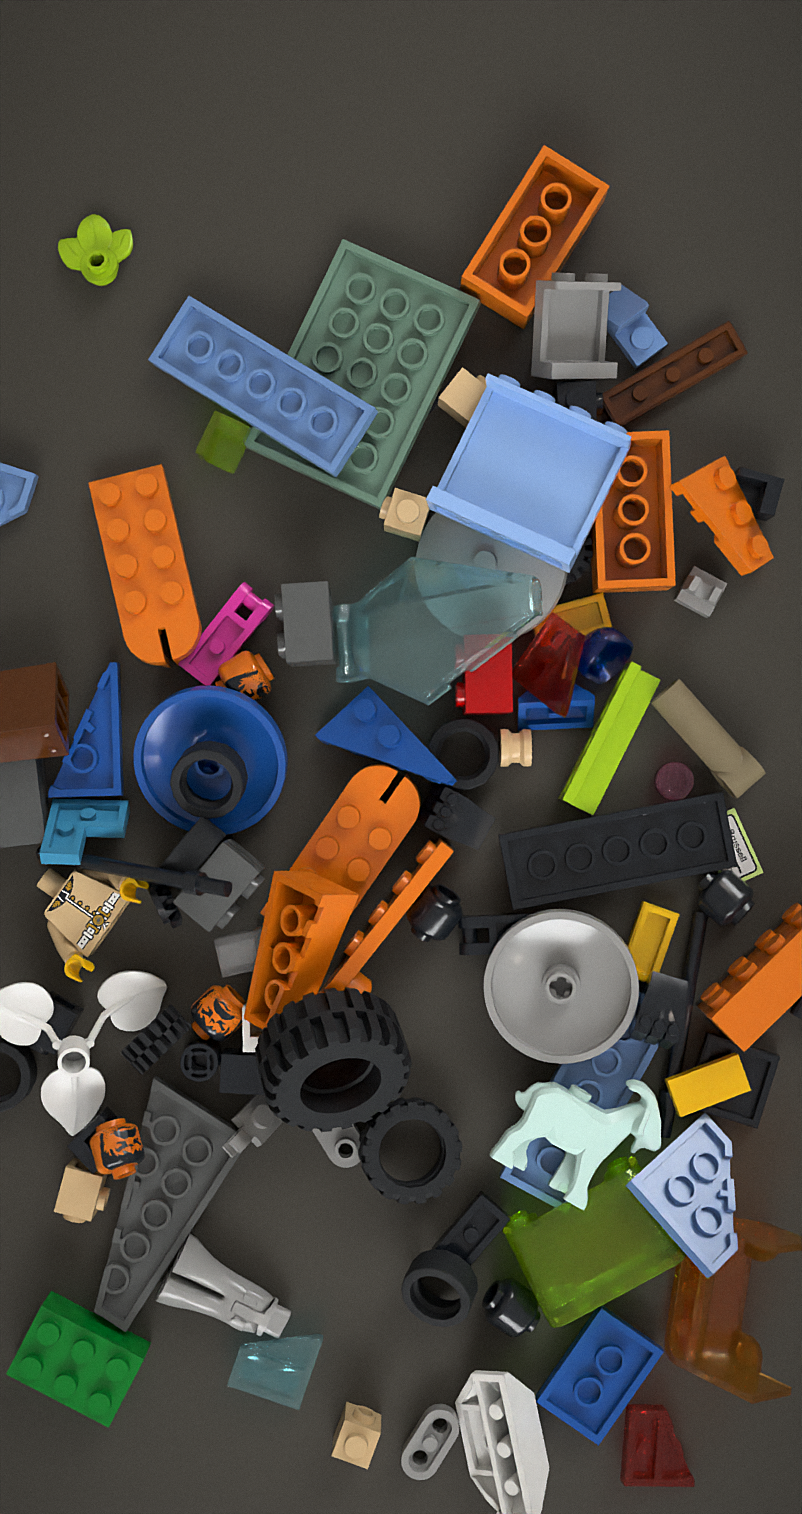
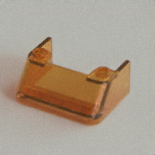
M733 1217L734 1233H737L738 1250L709 1278L705 1277L679 1247L664 1348L667 1357L676 1366L753 1404L790 1396L792 1387L761 1373L763 1360L761 1347L754 1337L741 1331L752 1259L766 1262L773 1260L778 1253L802 1251V1236L767 1222Z

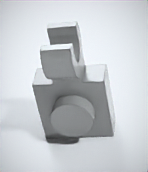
M254 1095L231 1119L239 1129L223 1144L222 1148L233 1158L237 1153H241L251 1141L256 1147L261 1146L282 1124L283 1121L270 1110L269 1104L266 1103L265 1095Z

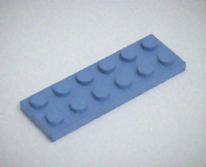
M191 296L187 297L148 359L157 368L336 478L378 414L375 407Z
M628 1027L623 1036L600 1055L582 1062L559 1064L550 1082H556L567 1089L572 1084L582 1088L592 1095L590 1102L604 1110L618 1108L626 1105L634 1092L626 1085V1081L629 1079L641 1080L658 1048V1044L652 1045L645 1043L643 1039L638 1041L630 1038ZM545 1137L536 1138L529 1143L526 1150L527 1167L524 1171L514 1165L512 1169L505 1165L502 1167L499 1173L500 1178L566 1214L572 1206L571 1203L563 1199L565 1193L555 1190L548 1185L549 1180L563 1160L566 1151L551 1144Z

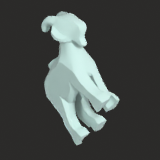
M629 1079L626 1081V1085L630 1090L639 1093L641 1100L618 1108L604 1110L590 1102L591 1094L574 1084L567 1089L556 1082H537L531 1085L525 1092L518 1090L515 1093L517 1105L524 1110L523 1116L515 1125L506 1129L502 1137L491 1149L489 1155L510 1169L514 1165L524 1171L527 1167L526 1150L529 1143L536 1138L545 1137L551 1144L566 1151L563 1160L549 1180L548 1185L555 1190L565 1193L564 1200L584 1211L588 1201L587 1187L595 1170L630 1133L635 1136L631 1146V1153H635L640 1148H646L651 1151L660 1149L661 1118L656 1097L644 1082Z

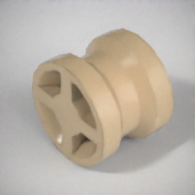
M500 729V767H508L511 763L531 766V729H522L519 733H511L508 729Z

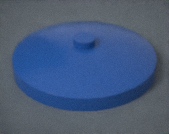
M210 685L180 690L161 701L145 719L138 732L133 757L134 770L139 787L149 804L163 818L175 826L189 831L200 817H195L182 809L173 797L170 786L172 769L184 751L194 744L205 741L224 743L237 751L245 763L248 774L246 790L232 811L222 817L208 820L226 835L242 831L260 821L272 809L282 791L288 769L287 749L282 733L271 715L260 704L236 690ZM208 759L198 760L191 765L187 773L188 785L194 793L202 798L210 800L221 799L231 789V775L224 766L216 761Z

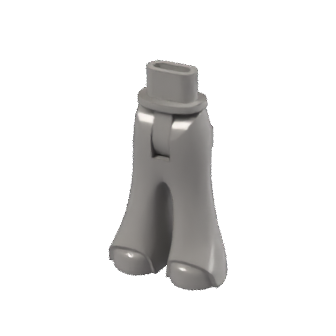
M190 1233L182 1244L174 1260L173 1267L166 1274L155 1298L156 1302L168 1306L188 1309L212 1316L240 1331L256 1332L258 1336L265 1332L277 1339L280 1337L291 1315L290 1310L278 1305L276 1297H273L257 1284L227 1268L208 1252L197 1237ZM197 1283H199V1284H201V1285H203V1286H205V1287H208V1288H210V1289H212V1290H214V1291H211V1290H209V1289H207V1288H204V1287L198 1285Z

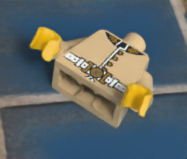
M51 868L46 871L38 882L37 887L54 898L45 910L44 915L48 919L47 928L56 950L65 963L64 972L66 976L75 981L82 982L83 980L79 976L81 967L83 966V968L91 972L94 970V964L84 959L83 955L89 957L96 952L130 902L138 904L142 902L136 898L135 892L138 887L148 889L149 884L147 882L82 868L75 869L67 880Z

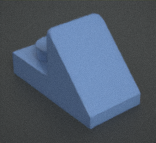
M621 285V291H613L609 294L607 332L632 366L637 369L663 350L668 343L646 314L650 305L644 299Z

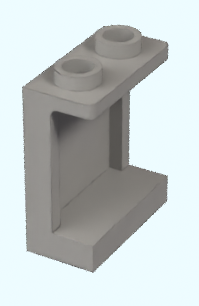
M552 273L551 280H536L531 376L547 379L617 378L618 363L605 361L609 292L621 291L620 282H608V274L585 273L584 281H575V273Z

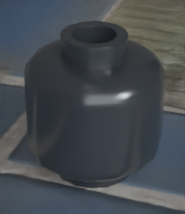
M731 870L721 871L718 875L709 872L697 886V889L702 892L697 901L698 907L720 926H726L730 923L736 926L755 905L751 900L754 894L753 889Z
M442 884L426 886L406 912L407 919L412 926L411 932L425 942H429L431 939L436 941L445 940L463 915L462 907L459 904L461 902L459 895Z
M514 1278L493 1282L486 1291L482 1301L486 1320L510 1337H519L526 1331H533L541 1317V1313L538 1311L539 1298L536 1293Z

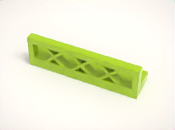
M632 661L624 665L558 799L590 815H594L661 681L640 670L642 666Z

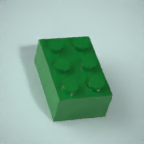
M51 1291L41 1305L6 1375L109 1428L147 1354L151 1342L128 1330L126 1332L103 1317Z

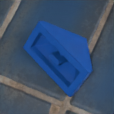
M552 671L518 698V731L522 729L591 728L594 723L595 696Z

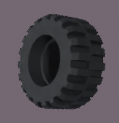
M345 987L344 991H337L335 988L324 989V993L314 995L312 992L304 995L303 1000L297 1003L291 1001L283 1007L281 1014L275 1013L269 1019L267 1027L263 1028L255 1048L257 1067L266 1103L269 1104L270 1110L286 1124L292 1127L298 1125L300 1129L312 1132L315 1128L321 1132L332 1131V1128L341 1127L343 1130L353 1127V1123L359 1121L364 1123L373 1119V1114L378 1111L384 1112L390 1107L392 1099H398L404 1089L403 1086H406L411 1074V1056L396 1013L385 1000L365 990L361 994L355 988Z

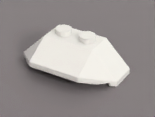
M475 1370L471 1373L468 1382L455 1401L470 1477L484 1498L497 1511L496 1514H541L549 1473V1463L534 1392L509 1372Z

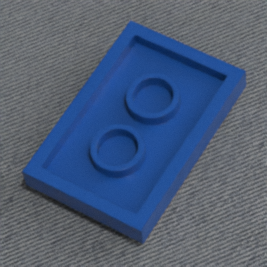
M599 1303L535 1395L536 1402L599 1446L664 1353L662 1346Z

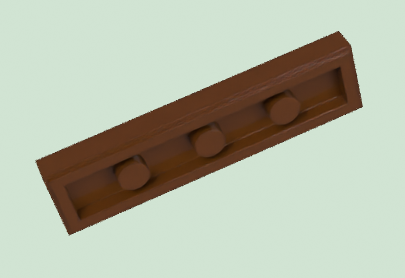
M727 321L602 393L603 411L610 422L623 427L740 360L748 352L731 322Z

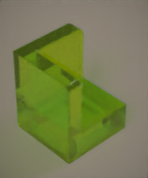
M215 410L195 452L201 460L233 474L246 450L244 444L251 429L249 426Z

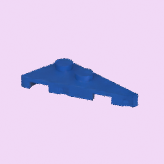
M110 662L107 670L102 674L94 698L89 708L86 709L74 734V741L69 749V755L64 756L62 760L63 765L56 780L49 788L48 798L124 795L120 663Z
M369 686L315 734L324 744H331L346 749L352 754L361 757L366 756L378 763L392 766L401 771H409L435 783L452 786L457 782L450 772Z

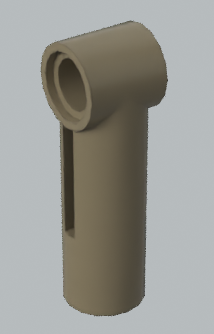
M679 678L652 700V706L706 764L716 781L734 799L737 800L766 774L758 761L735 742Z

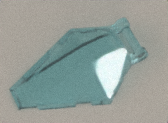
M410 557L357 603L340 604L333 607V620L337 622L339 667L336 668V681L339 683H354L370 678L415 700L430 705L452 688L450 683L466 670L470 672L475 671L518 638L517 631L537 616L543 615L541 583L537 577L528 574Z

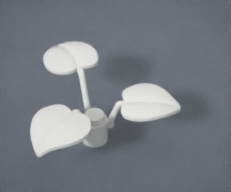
M136 970L118 972L107 978L100 986L97 994L99 1003L106 1010L100 1014L86 1039L73 1035L59 1040L53 1028L46 1023L53 1015V1000L50 994L40 985L21 982L0 989V1036L16 1045H31L38 1040L42 1029L52 1041V1047L58 1050L59 1069L52 1071L43 1081L41 1100L48 1113L71 1136L81 1131L93 1119L105 1096V1081L102 1074L96 1068L89 1067L90 1048L94 1046V1041L101 1027L109 1016H111V1021L115 1027L124 1031L134 1032L147 1027L156 1018L163 996L167 990V985L161 978L148 972Z

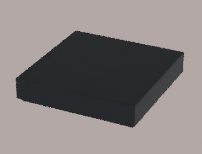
M706 1032L695 1067L735 1052L740 1057L751 1091L699 1111L758 1129L780 1056L750 1046L744 1052L730 1039Z

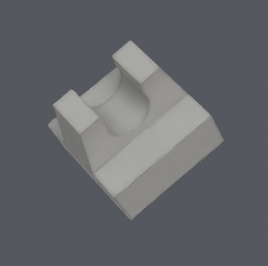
M693 566L674 601L708 618L713 612L727 583Z

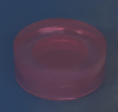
M669 762L657 770L654 777V785L662 797L679 800L691 792L694 785V777L686 765L679 762Z

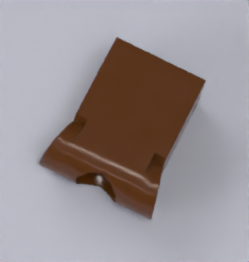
M56 662L0 671V763L69 755L70 694Z

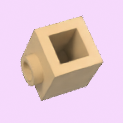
M462 367L439 396L438 406L466 428L487 387L485 377L478 375L475 378Z
M395 488L393 496L385 498L380 510L379 518L385 519L384 531L419 542L430 512L426 501L427 497Z
M73 1158L65 1168L54 1212L63 1214V1218L70 1222L84 1223L86 1220L91 1222L98 1210L104 1211L110 1194V1188L105 1187L108 1174H101L98 1170L93 1174L80 1159Z
M346 1402L333 1436L331 1456L368 1469L381 1435L382 1414L376 1413L368 1407Z

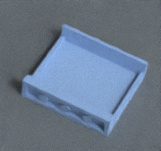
M488 373L485 378L487 387L438 487L432 486L426 498L428 507L436 513L570 573L630 449L631 436L626 434V429L616 423L607 421L604 425L591 419V415L582 408L570 406L568 409L555 403V398L543 391L535 390L532 393L520 388V383L507 375L500 374L499 377H495Z

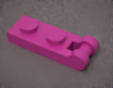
M243 582L202 633L196 649L178 664L204 685L212 686L219 678V666L237 655L275 606L268 599L261 600L252 593L254 589L246 582ZM242 605H245L253 612L246 621L236 614Z

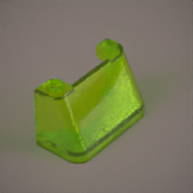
M622 1156L607 1165L608 1171L604 1175L605 1181L587 1190L588 1201L584 1211L568 1201L539 1217L536 1213L528 1214L526 1210H522L510 1216L511 1220L503 1228V1233L543 1314L552 1328L564 1326L674 1267L686 1257L683 1250L626 1187L642 1171L635 1156L630 1158Z

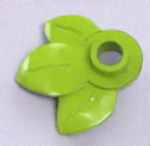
M91 214L81 221L76 238H65L58 242V251L64 264L70 269L81 271L86 280L99 286L110 284L116 278L119 263L127 258L133 249V236L130 229H121L112 233L107 221L96 214Z

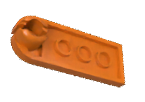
M160 464L89 482L126 645L141 661L150 665L171 668L169 659L164 654L160 637L162 630L165 629L172 660L178 665L181 660L188 657L196 649L201 638L202 627L165 469Z
M386 764L369 765L353 776L289 870L311 871L359 894L352 912L411 829L420 811V794L408 773L405 774L386 803L380 799L399 771ZM267 903L260 912L263 916H265Z
M441 838L435 844L430 840L425 844L416 856V861L419 862V865L412 874L407 870L402 873L392 887V891L395 893L388 904L381 900L368 917V922L371 924L365 933L358 930L349 940L343 951L347 956L318 994L324 993V989L330 988L344 991L345 987L355 988L361 994L364 990L371 993L372 982L360 972L361 968L454 852L450 845Z

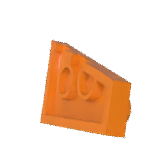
M726 456L712 461L669 486L676 496L683 494L693 508L690 513L698 523L704 521L714 533V543L741 576L755 571L774 558Z

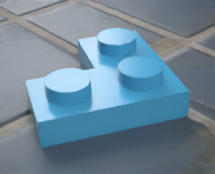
M53 798L39 853L41 864L80 865L86 837L125 838L130 814L129 801Z

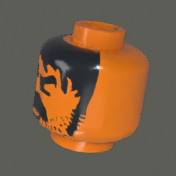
M245 650L219 666L218 673L221 680L215 684L216 686L236 690L256 701L271 691L270 681L275 678L260 653L253 655L252 652Z
M228 984L224 987L213 985L191 1006V1015L195 1020L191 1026L205 1041L210 1037L219 1042L226 1041L242 1025V1007L246 1004V1001Z
M125 1118L111 1120L97 1126V1133L90 1139V1147L98 1172L101 1174H112L114 1180L135 1174V1166L145 1158L137 1126L132 1123H126Z

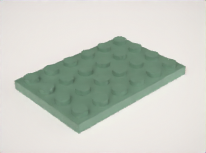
M342 239L287 355L375 407L378 414L337 478L255 427H252L244 445L247 449L381 510L383 501L390 495L481 305L480 299Z

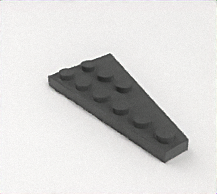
M158 1076L153 1078L149 1101L141 1125L140 1138L145 1158L135 1166L136 1173L128 1176L117 1226L114 1230L107 1265L104 1269L94 1309L95 1313L125 1332L241 1154L237 1153L231 1158L222 1148L223 1144L238 1130L237 1127Z

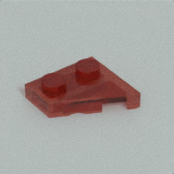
M552 612L512 669V678L556 714L564 718L569 712L585 635L562 617Z
M627 1404L620 1472V1481L624 1486L694 1487L695 1485L693 1475L690 1473L685 1462L681 1444L673 1431L674 1426L669 1413L663 1405Z

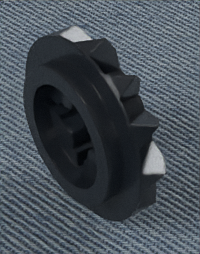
M147 882L149 884L147 890L164 925L170 922L172 929L182 925L183 918L177 905L173 903L174 899L168 886Z

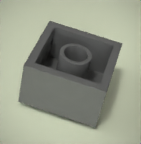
M329 582L281 584V594H275L276 617L279 618V621H283L284 633H277L279 656L282 659H286V663L291 667L336 664L332 591Z
M230 838L222 842L199 870L200 872H205L210 878L230 881L233 887L230 896L223 897L208 893L197 896L184 893L182 890L173 903L206 931L210 932L215 926L223 929L241 909L236 904L239 898L243 896L248 899L265 880L260 873L266 866Z

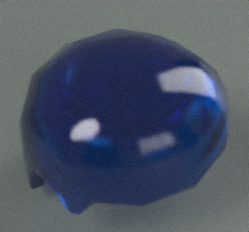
M597 628L590 631L580 640L574 654L576 668L586 679H591L596 684H603L613 678L625 666L632 655L634 645L616 628Z

